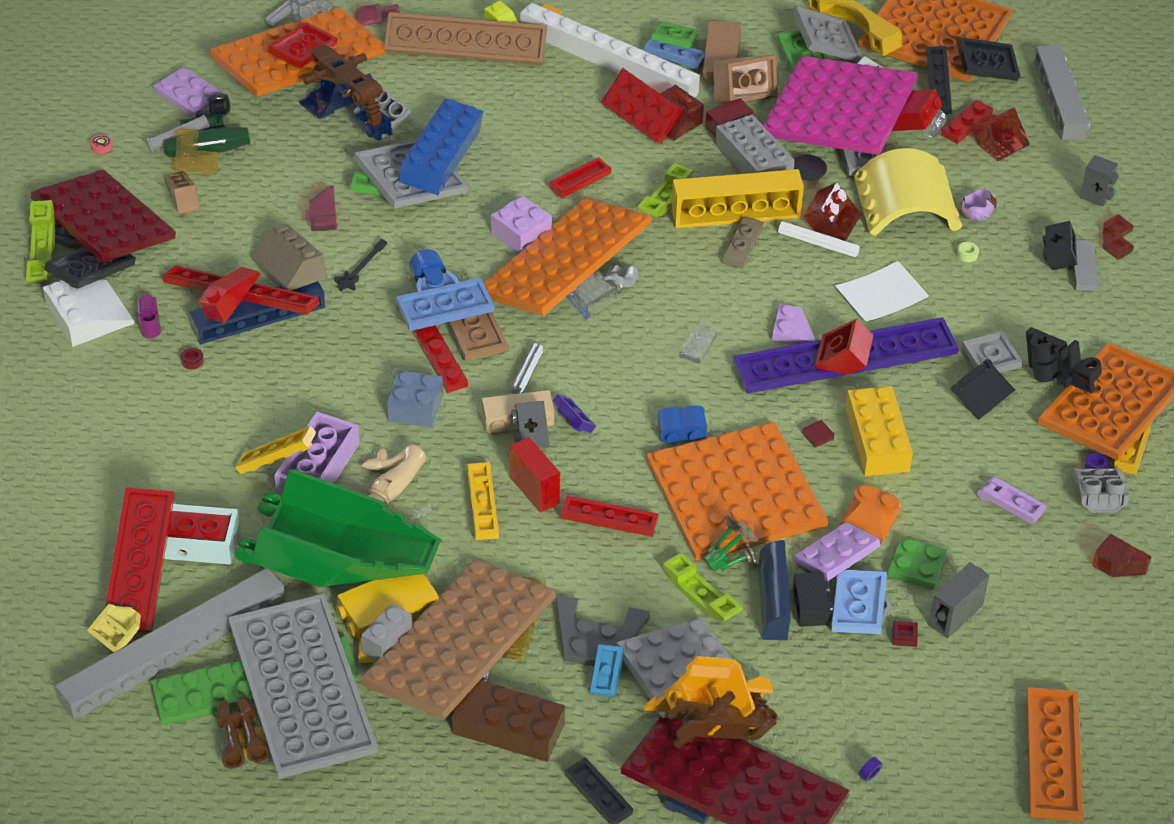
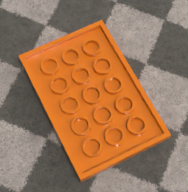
M1108 342L1094 357L1101 361L1102 374L1094 382L1095 391L1091 394L1073 385L1068 386L1041 414L1038 424L1113 459L1119 460L1174 398V370Z

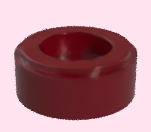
M188 348L180 356L181 364L186 369H197L204 362L203 353L197 348Z

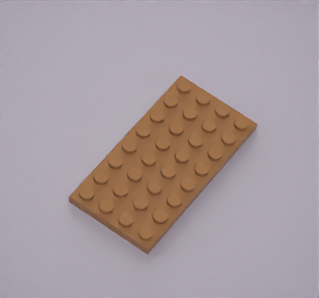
M474 559L438 597L439 599H436L412 624V628L361 677L362 686L445 719L556 597L555 589Z

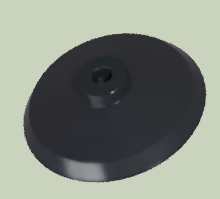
M801 155L794 158V170L799 169L802 180L814 181L824 176L827 172L826 163L817 156Z

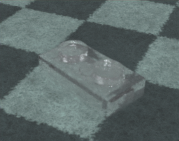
M697 322L680 349L679 357L700 364L717 336V329Z

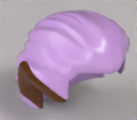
M979 189L965 196L961 202L962 213L973 221L986 220L997 207L995 195L985 189Z

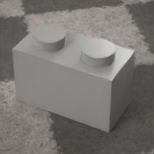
M391 603L361 635L362 653L378 661L412 628V614Z

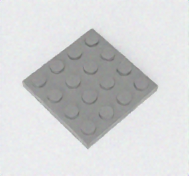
M417 140L355 152L354 154L355 162L394 209L467 193L468 185L455 170L439 196L400 183L402 162Z
M702 617L616 642V646L624 648L623 661L650 700L653 697H661L665 689L679 680L680 675L687 672L685 667L696 656L731 659ZM658 711L663 719L669 717V712Z

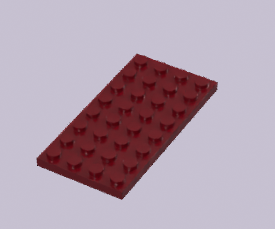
M660 716L623 763L620 774L726 824H831L850 793V790L741 739L695 736L692 742H687L681 749H678L673 741L677 738V730L684 724L681 720L670 719L669 717L663 719L662 716Z

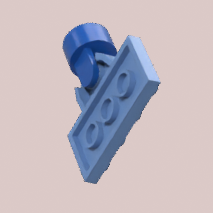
M430 249L419 251L409 262V268L417 282V292L396 297L397 305L409 331L494 312V303L481 277L459 282L457 277L450 271L446 274V268L440 255Z

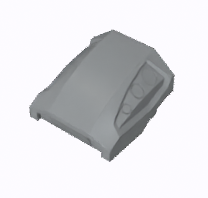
M382 86L383 93L375 99L379 102L377 105L381 108L379 111L382 112V120L380 122L382 131L376 134L385 139L401 122L413 113L410 109L404 107L400 101H397L393 95H390L388 90ZM360 104L353 113L370 128V125L366 123L368 116L365 115L367 113L364 111L365 107L363 104Z
M1120 468L1073 469L1074 480L1081 496V504L1092 513H1116L1128 504L1129 494L1126 488L1125 477Z

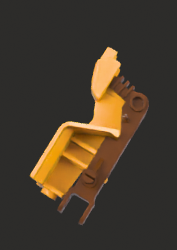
M696 656L685 667L687 672L681 674L679 680L665 689L661 697H653L643 707L644 711L669 712L668 716L670 719L683 722L684 725L677 730V738L673 741L678 749H681L687 742H692L695 736L759 740L777 724L778 720L777 713L769 708V705L766 704L768 701L763 699V693H773L774 687L771 680L758 676L746 681L741 665L733 659Z

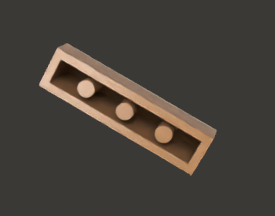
M709 21L703 75L707 82L713 86V62L739 58L741 22Z

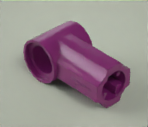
M150 294L142 295L137 300L141 334L145 338H155L161 333L156 297H152Z

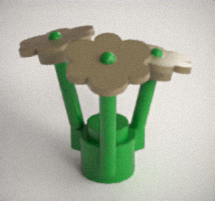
M726 514L724 518L728 521L726 523L728 529L707 550L708 553L704 558L714 571H717L719 568L724 571L729 566L745 559L748 563L753 562L754 566L757 567L754 552L748 542L744 543L746 549H743V555L726 562L729 558L726 552L741 539H749L752 542L758 541L754 531L744 520L736 521ZM732 531L735 533L739 531L740 534L723 548L719 547Z

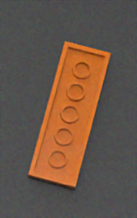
M1028 687L1026 702L1029 816L1031 818L1082 822L1083 800L1078 691Z

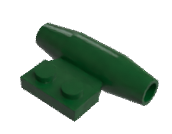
M221 113L213 114L206 117L210 125L209 128L165 140L167 157H198L227 152L250 144L248 128L224 127ZM197 117L180 120V125L192 121Z

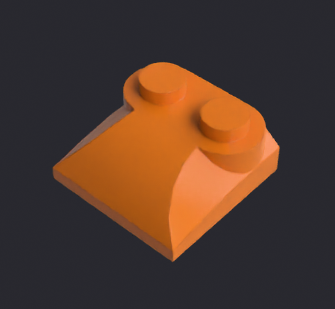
M861 485L855 489L854 497L840 525L848 522L879 538V541L884 542L901 512L902 504L893 494L869 485Z

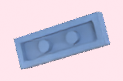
M651 38L644 46L645 52L696 70L700 69L705 59L704 51L695 48L687 49L651 40Z

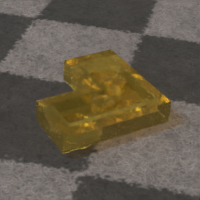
M177 128L175 171L218 174L219 152L198 151L199 130Z

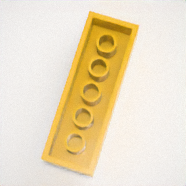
M799 169L673 180L671 207L675 228L741 223L743 217L758 221L800 218L804 185Z

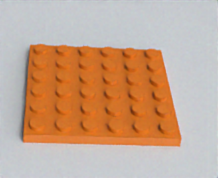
M887 0L877 15L901 29L902 47L890 52L886 56L927 69L926 47L947 46L949 76L970 83L974 75L964 74L956 43L957 40L962 37L996 42L1011 19L1013 9L985 0ZM864 32L859 40V46L874 51L870 47L868 35Z
M775 421L646 454V461L695 561L705 559L704 556L708 553L707 550L728 529L726 525L728 521L724 518L726 514L736 521L744 520L758 538L756 542L743 538L726 553L746 548L745 542H748L749 546L752 547L828 526L826 515ZM732 531L719 547L723 548L740 534L739 531L737 533Z

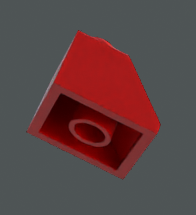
M857 318L823 334L815 367L848 375L864 369L868 363L874 335Z

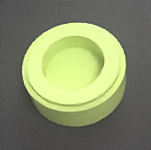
M963 242L958 245L957 257L960 260L973 262L978 258L979 248L974 243Z

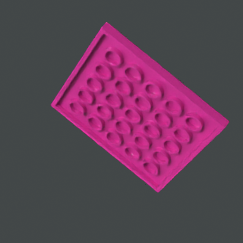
M801 56L763 126L776 139L880 155L918 79L917 72Z

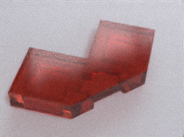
M1119 214L1105 221L1102 228L1103 249L1117 260L1133 252L1134 245L1124 239L1123 236L1132 232L1134 225Z

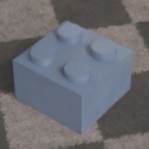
M398 370L387 402L388 421L433 428L443 397V377Z

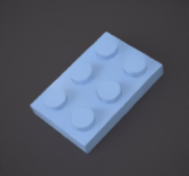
M844 570L838 574L832 632L881 634L887 572Z

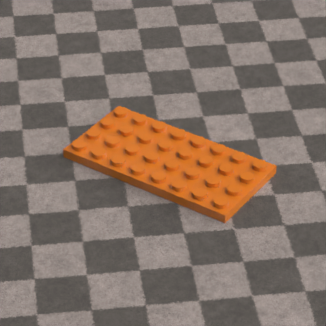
M339 7L210 49L209 56L256 97L303 82V77L311 75L315 71V66L319 64L317 59L299 69L268 53V45L304 22L337 37V45L333 49L345 60H348L352 55L355 57L362 53L366 54L368 60L387 52L384 51L385 43Z
M585 198L555 222L550 230L542 233L518 255L513 257L511 261L487 279L484 285L492 301L544 316L651 224V216Z

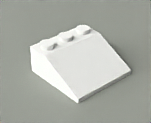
M63 280L43 287L46 306L72 347L134 324L133 318L107 280H98L79 289L71 287Z

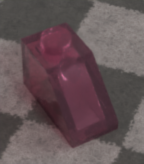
M329 185L309 201L310 210H306V223H311V231L337 230L334 185Z

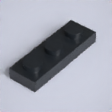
M586 757L565 769V776L609 824H619L633 815V808Z

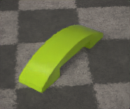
M674 163L665 173L663 183L651 197L646 196L637 206V210L655 217L665 214L672 207L673 180L690 178L693 169Z
M52 200L30 202L29 222L32 224L30 261H27L26 268L27 283L49 281L51 274L44 270L45 262L54 259L55 248Z
M682 552L663 563V568L678 589L696 607L710 617L719 621H726L743 610V606L728 593L725 595L720 594L697 573V566Z

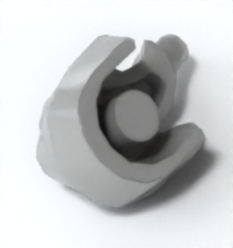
M614 265L603 280H611L619 288H631L639 278V272L632 265L628 268Z

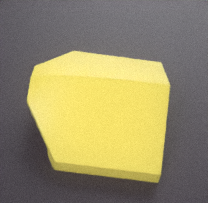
M108 604L87 631L111 651L116 652L125 647L139 630L141 615L131 607H119Z

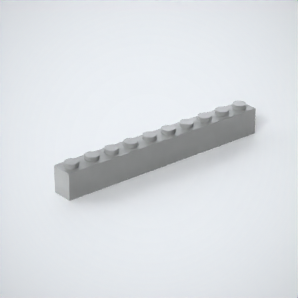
M268 568L260 571L55 685L58 701L73 720L88 714L94 708L111 701L114 697L125 691L131 690L135 685L152 678L158 672L175 665L181 659L196 653L199 649L216 642L220 637L231 632L228 617L283 603L285 601L284 585Z

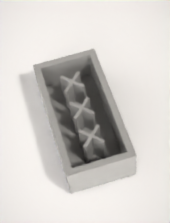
M753 114L716 127V147L741 174L794 170V158Z

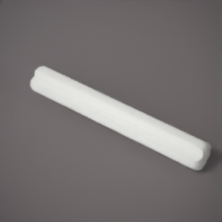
M782 221L778 228L780 234L848 256L857 257L859 253V245Z

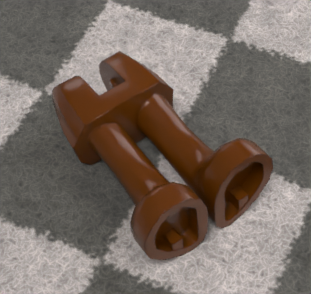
M246 696L237 698L239 712L231 714L227 700L219 702L217 707V725L224 729L226 735V747L222 752L221 760L223 766L229 769L240 767L245 761L237 728L242 727L246 753L250 761L255 763L262 762L270 755L267 743L256 734L253 720L257 714Z

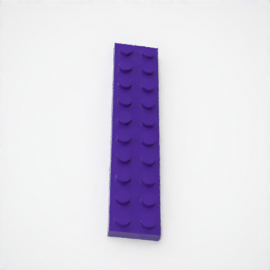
M943 317L871 330L870 332L874 336L867 366L851 374L958 354L959 347ZM821 340L733 356V364L746 394L848 374L817 369L815 367Z

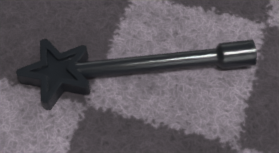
M380 239L374 245V249L350 275L348 271H345L343 276L334 278L335 283L340 284L339 291H343L346 288L353 291L356 290L355 283L359 281L357 274L387 245L384 239Z

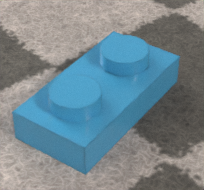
M598 644L590 689L592 695L616 698L623 661V647Z

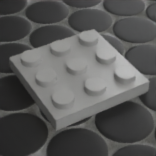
M798 6L794 8L792 13L810 51L825 53L831 57H840L846 61H860L862 55L846 19Z

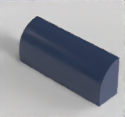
M778 540L765 545L759 553L758 572L763 640L788 639L790 603L785 540Z

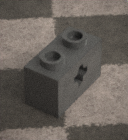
M1094 155L1086 167L1080 198L1102 207L1107 200L1111 201L1115 193L1113 185H1115L1119 173L1116 172L1118 163Z
M544 401L515 404V409L511 410L512 422L517 424V432L514 433L515 443L530 437L540 449L550 447ZM528 420H530L531 424H535V428L530 433L528 428H524Z

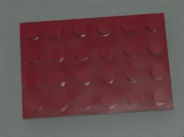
M104 169L31 191V199L33 201L52 200L54 220L101 262L121 257L175 239L176 231Z

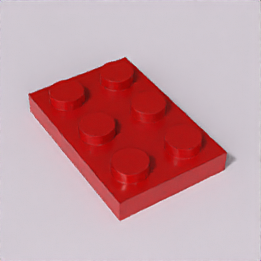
M304 22L268 45V53L301 69L316 59L312 56L313 50L323 46L333 48L337 45L338 38Z

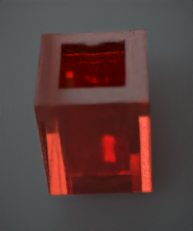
M1110 534L1096 550L1092 566L1112 578L1146 575L1152 556Z

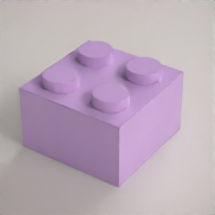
M523 195L491 215V234L518 254L542 233L552 228V216Z

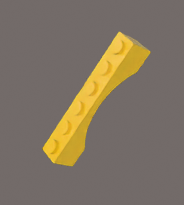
M808 0V9L846 19V21L859 26L868 35L871 49L882 56L902 47L901 29L856 1Z

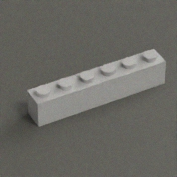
M1060 45L1037 46L1034 63L1061 140L1085 139L1087 130H1090V119L1086 117L1085 105H1082L1080 92L1076 90V81L1071 76L1070 65H1067L1066 53H1063Z

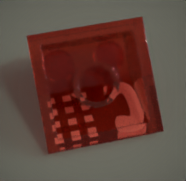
M1015 107L999 111L970 126L978 146L997 161L1030 145Z

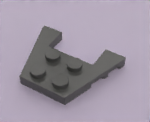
M558 594L556 597L563 657L566 662L595 666L598 644L616 646V642L636 637L641 627L650 618V611L629 607L624 626L577 619L575 615L579 598Z

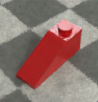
M240 267L210 284L198 300L206 317L226 323L260 276L259 271Z

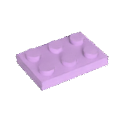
M185 67L178 69L153 85L156 94L193 118L196 117V112L203 110L208 97L214 93H223Z
M845 522L796 554L795 562L812 573L823 572L824 579L829 581L879 548L880 541L879 538Z

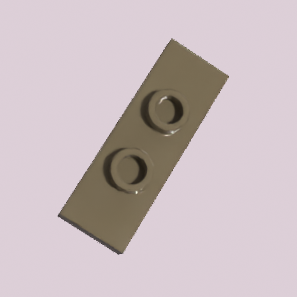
M743 217L723 257V263L744 268L763 229L764 222Z

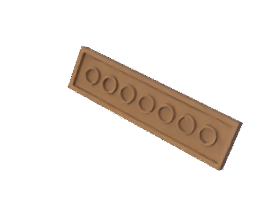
M389 12L384 51L543 65L547 25Z

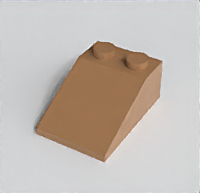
M776 55L732 58L713 62L715 102L726 104L738 98L746 102L778 95Z

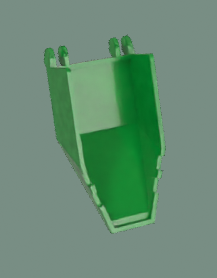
M292 469L287 474L283 494L265 493L261 498L263 502L257 506L258 512L262 515L272 516L268 526L261 527L257 541L249 538L241 539L239 542L240 547L236 548L234 555L237 560L245 564L254 563L304 582L325 587L428 574L441 539L417 523L415 525L410 524L404 520L405 516L400 512L395 514L385 508L386 504L381 500Z

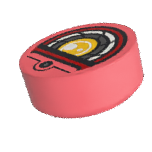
M97 135L91 139V149L97 154H105L112 149V140L107 135Z

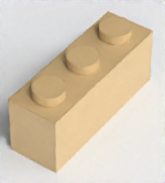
M550 390L482 398V416L486 433L517 430V424L512 422L511 410L515 409L514 405L518 403L544 401L547 426L554 425V406ZM528 420L524 428H535V424H531L530 420Z

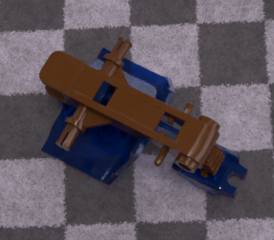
M323 46L313 50L312 56L318 60L319 64L315 66V71L311 75L302 79L305 85L315 81L319 82L320 88L311 91L306 99L299 101V104L320 120L334 114L340 108L355 103L362 110V112L355 114V118L368 137H373L380 141L382 140V134L392 136L391 119L379 110L381 109L377 106L379 102L375 100L383 93L381 84L375 81L370 73L365 75L356 68L358 64L367 61L366 54L362 53L355 57L352 55L348 60H345L330 46Z

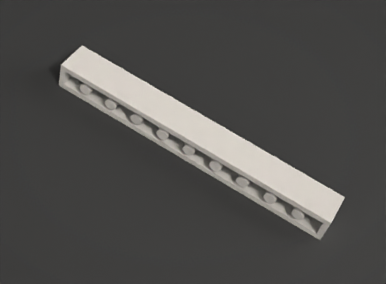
M532 2L520 12V23L547 25L546 43L617 74L624 68L656 91L685 104H689L699 93L700 75Z

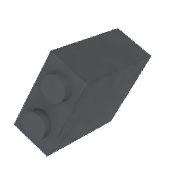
M969 562L934 594L929 626L948 639L983 606L989 574L982 568Z

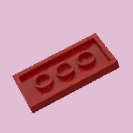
M624 68L621 69L601 101L605 106L660 144H662L683 111L681 107Z

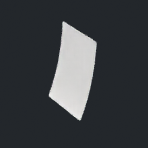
M899 261L861 278L835 285L864 321L897 312L929 296Z

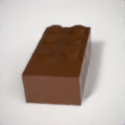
M480 680L457 705L452 715L453 734L548 762L565 724V705Z

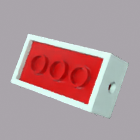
M173 504L164 559L231 564L240 530L238 509Z

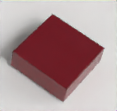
M822 419L804 427L802 430V434L815 448L834 440L835 434Z
M893 620L892 645L917 647L918 623Z

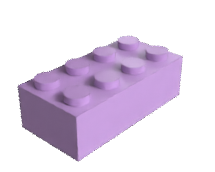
M316 412L308 424L316 432L311 441L312 445L306 451L293 453L284 460L274 475L276 494H283L287 474L292 469L334 484L360 444L359 425Z

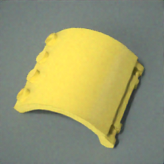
M895 149L872 158L856 172L854 179L869 233L876 236L897 217L918 211L932 212L946 218L950 229L953 231L959 230L962 227L961 220L958 218L959 213L955 207L948 185L949 181L945 175V168L939 164L938 158L918 149Z

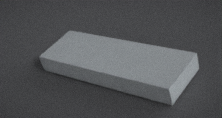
M1076 240L1077 265L1073 266L1075 288L1080 291H1098L1099 284L1093 241Z

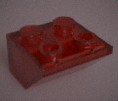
M676 84L661 93L683 109L667 134V137L672 141L703 123L704 104Z
M836 182L818 190L803 217L816 232L845 241L862 213Z

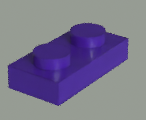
M557 394L552 400L558 407L557 411L571 421L570 425L575 430L591 433L595 429L596 425L571 398Z

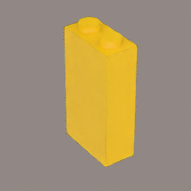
M424 574L372 580L337 595L338 606H336V612L341 620L344 619L346 621L350 635L352 637L355 636L359 642V638H362L361 635L391 603L412 614V622H414L439 598Z

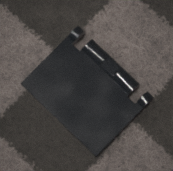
M990 359L984 360L983 364H979L960 379L957 384L951 386V391L959 397L978 420L1015 391L1011 384L995 368Z

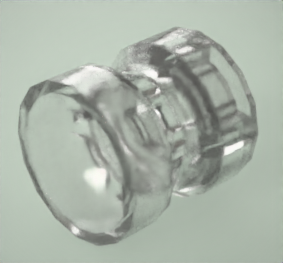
M939 110L926 130H921L922 133L928 137L937 136L947 122L944 112Z

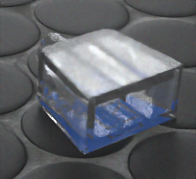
M596 272L567 295L568 300L585 320L617 302L618 286L610 280H603L604 277Z

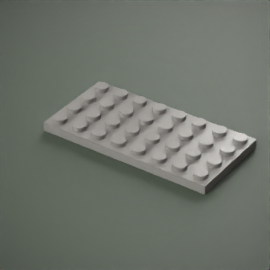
M324 594L228 617L229 626L278 779L378 753L375 737Z

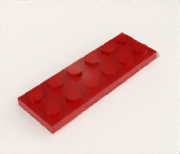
M125 488L105 608L108 604L133 608L141 615L140 626L137 632L150 633L153 631L175 498L174 491Z

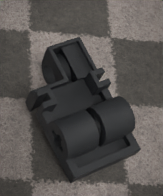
M1033 327L1026 331L1029 367L1033 368L1035 380L1050 382L1056 378L1057 384H1064L1065 388L1073 385L1091 394L1095 391L1094 382L1102 374L1101 361L1094 357L1081 360L1079 341L1074 340L1067 346L1066 341Z

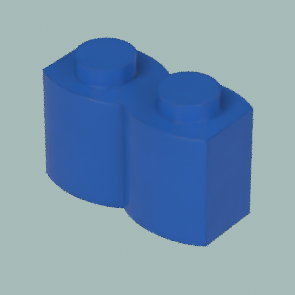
M687 406L681 409L671 407L658 410V427L661 442L674 444L683 440L695 442L707 438V425L702 406Z

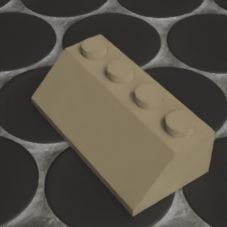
M278 224L274 228L267 230L251 256L252 260L285 290L291 291L327 278L323 254L288 224Z

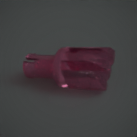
M377 3L357 8L354 16L361 25L381 23L383 18H388L389 12L400 13L398 4L381 7Z

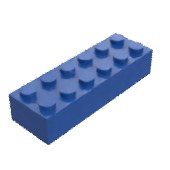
M445 98L403 160L399 182L439 196L478 135L484 111Z

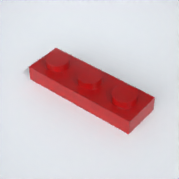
M975 100L941 129V136L956 144L960 143L993 114V108L979 100Z

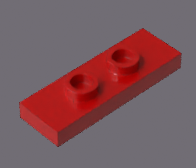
M598 157L550 181L549 188L563 199L610 175L612 168Z

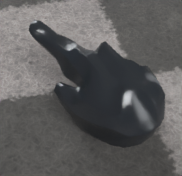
M214 93L208 97L203 110L196 112V117L198 118L202 115L209 117L210 114L221 113L222 118L227 116L230 112L228 95Z

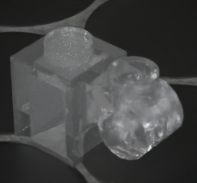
M290 0L291 16L296 21L329 11L333 6L331 0Z

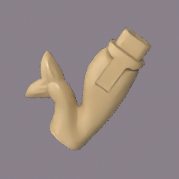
M408 444L399 454L388 458L385 448H381L377 452L376 458L365 461L361 465L362 468L374 471H387L373 482L371 489L367 492V496L381 500L387 506L404 491L425 464L427 458L422 449L416 445Z

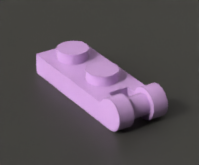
M990 477L986 482V486H982L977 492L981 500H989L1032 525L1045 512L1047 506L997 477Z

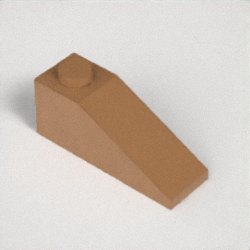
M186 172L164 176L173 204L179 214L191 215L195 213V210H200L195 184Z

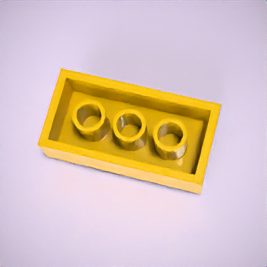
M893 387L848 390L845 410L864 476L910 472L913 452Z

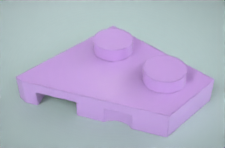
M779 304L772 341L790 344L815 341V337L801 307Z

